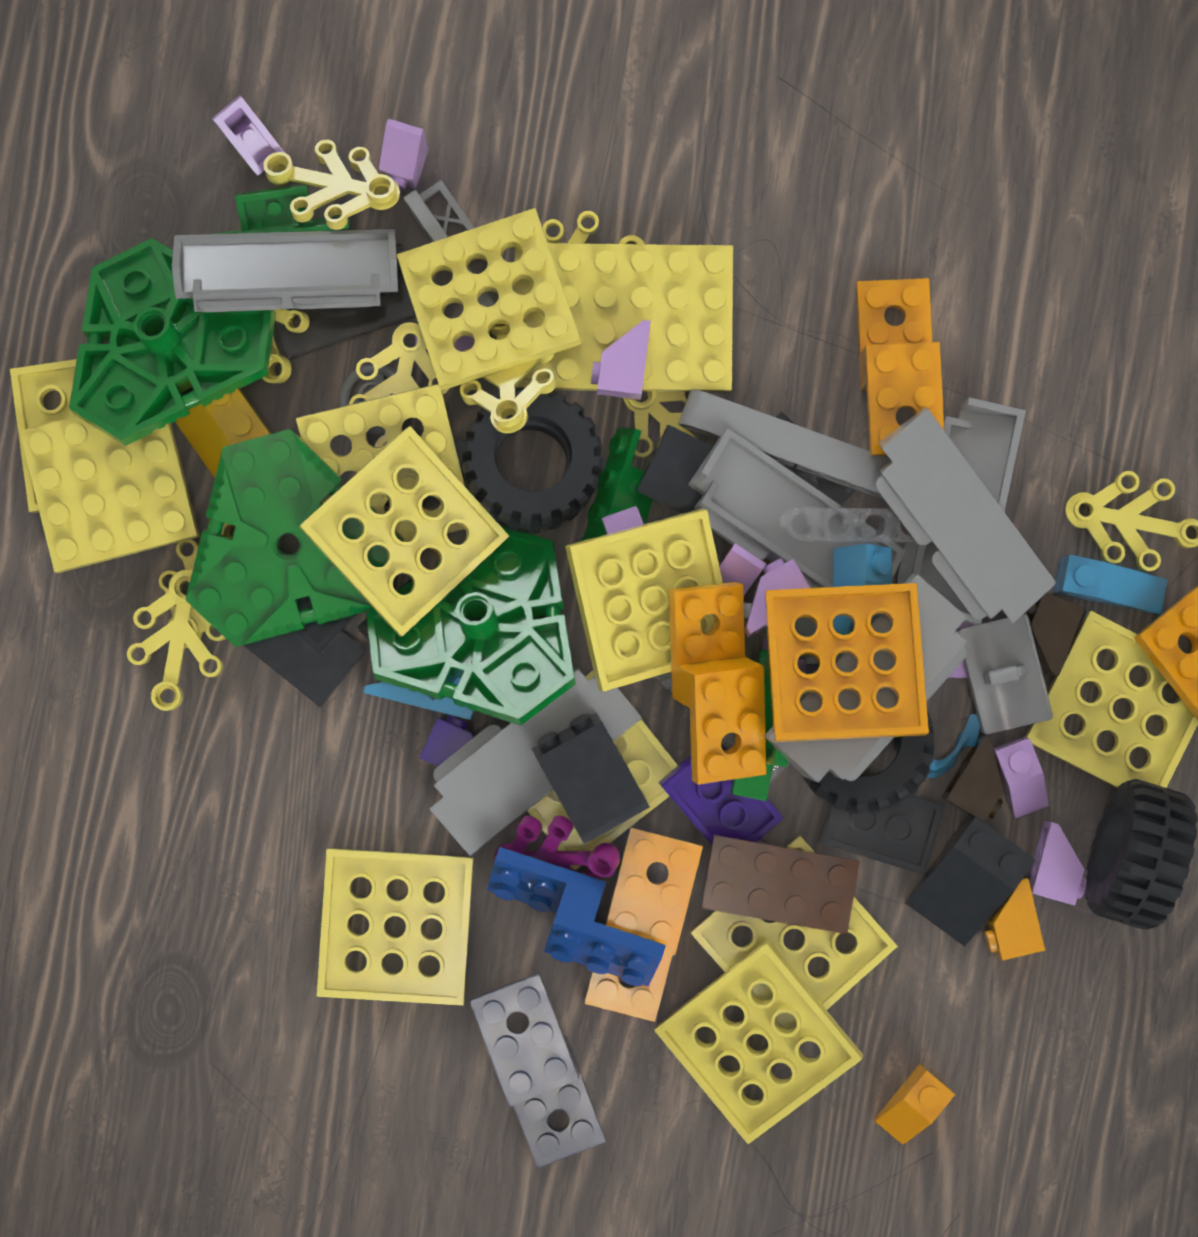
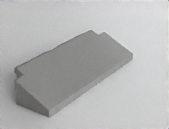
M395 229L174 235L172 273L175 298H193L194 312L380 306V292H398Z
M969 397L961 404L958 418L944 417V431L1005 512L1026 410ZM907 530L903 546L906 552L899 564L897 584H904L913 573L918 574L968 617L964 622L981 624L982 619L972 617L933 565L931 556L938 549L933 541L927 545H920Z
M927 407L878 442L891 462L880 469L882 475L876 479V489L918 544L927 545L933 541L938 548L931 556L933 565L972 617L982 619L988 615L992 619L1003 610L1010 621L1014 623L1056 584V581Z
M729 428L722 433L688 484V486L703 495L694 509H707L713 532L732 545L736 543L761 561L766 558L774 562L782 558L784 563L794 559L810 588L833 587L834 548L860 544L892 548V577L906 552L903 548Z
M913 573L904 584L917 583L927 701L966 658L967 651L964 646L968 642L956 630L968 617L921 576ZM876 614L871 619V626L878 633H886L891 629V621L884 614ZM879 651L874 654L873 661L878 669L887 671L893 668L894 659L890 653ZM840 653L835 659L837 668L843 672H851L856 668V660L849 653ZM883 688L877 691L876 699L880 706L892 708L896 705L897 697L891 689ZM844 690L839 693L838 702L842 708L854 710L859 705V698L855 692ZM805 692L800 697V704L804 710L815 712L821 707V699L814 692ZM773 727L764 736L803 777L815 782H819L828 771L842 780H856L894 738L879 737L774 743Z
M574 669L576 685L523 725L510 722L503 730L497 725H489L440 764L433 773L434 779L437 782L433 786L443 798L429 808L430 811L468 855L472 856L554 790L532 751V748L537 745V741L542 736L550 732H557L558 734L570 727V722L576 717L586 713L591 715L596 712L614 742L642 719L641 715L619 688L604 692L599 691L595 676L588 681L579 669L576 671Z

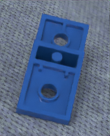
M499 847L487 890L503 900L515 899L527 903L534 910L556 913L543 952L551 954L554 959L568 963L573 961L585 965L588 970L597 974L609 973L621 977L624 982L630 985H645L649 987L662 960L666 945L594 922L606 884L605 881Z

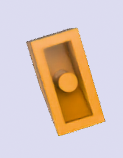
M1023 877L1016 889L987 921L989 930L984 931L988 951L990 953L994 952L995 957L1001 960L1045 951L1029 879Z
M919 1064L876 1116L874 1121L904 1145L931 1125L956 1094L923 1065Z

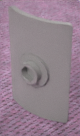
M1023 614L1014 623L1009 618H1004L957 631L968 642L964 646L967 655L963 661L982 734L988 735L1049 721L1053 718L1027 614Z

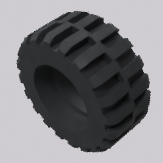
M524 387L515 389L516 397L524 390ZM556 391L554 396L540 394L526 409L528 413L526 424L516 431H541L553 437L562 446L566 456L565 472L559 482L547 490L538 492L524 491L512 486L502 477L497 464L498 451L503 441L514 433L497 431L491 422L490 412L481 408L477 412V418L474 422L471 421L466 431V439L463 442L462 473L465 478V487L497 523L501 521L507 524L509 530L518 532L519 528L529 529V533H540L541 528L548 527L549 530L559 528L562 522L566 520L570 522L578 516L579 511L583 507H586L599 481L603 458L601 457V438L595 434L596 425L591 417L585 418L583 416L584 408L576 401L572 405L565 401L566 395ZM509 415L505 419H509L514 415Z
M927 712L929 733L921 736H900L897 754L893 762L882 772L872 776H859L854 781L837 778L828 771L819 782L803 777L804 781L828 805L836 809L847 810L848 813L859 815V812H869L872 815L879 814L881 810L887 808L892 810L900 806L902 801L908 797L911 798L918 792V787L922 782H925L930 773L929 769L934 759L935 739L929 712Z
M1139 779L1125 781V783L1118 786V791L1112 794L1110 803L1106 805L1101 822L1099 821L1097 826V833L1091 845L1090 859L1086 868L1088 871L1085 899L1088 901L1087 905L1094 914L1143 930L1156 928L1167 919V914L1173 911L1175 902L1183 891L1182 886L1190 871L1189 865L1195 851L1194 841L1197 838L1196 823L1198 819L1195 812L1196 807L1185 793Z

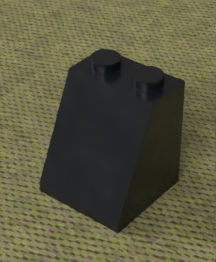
M596 712L591 715L586 713L576 717L570 722V727L558 734L557 732H550L542 736L537 741V745L532 748L537 761L584 844L650 808Z

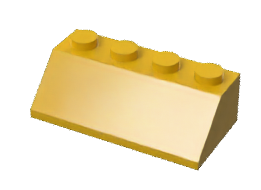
M240 388L235 389L231 394L223 395V398L219 400H213L211 404L205 407L199 404L189 409V415L183 418L180 417L175 421L214 478L216 477L224 446L271 434L269 428Z

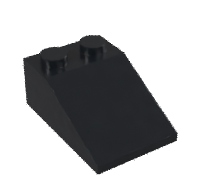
M967 815L904 903L965 947L1016 889L1036 860L976 816Z

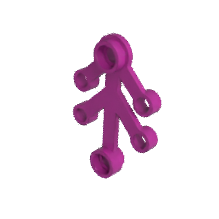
M560 815L555 816L548 827L549 834L539 851H525L529 842L535 841L542 830V824L539 820L531 816H525L517 827L518 835L512 844L504 843L499 845L494 853L496 858L499 847L577 873L580 872L568 865H587L590 870H584L580 874L601 880V877L612 876L620 863L619 851L610 843H601L595 846L592 851H556L561 841L567 840L574 828L568 818Z

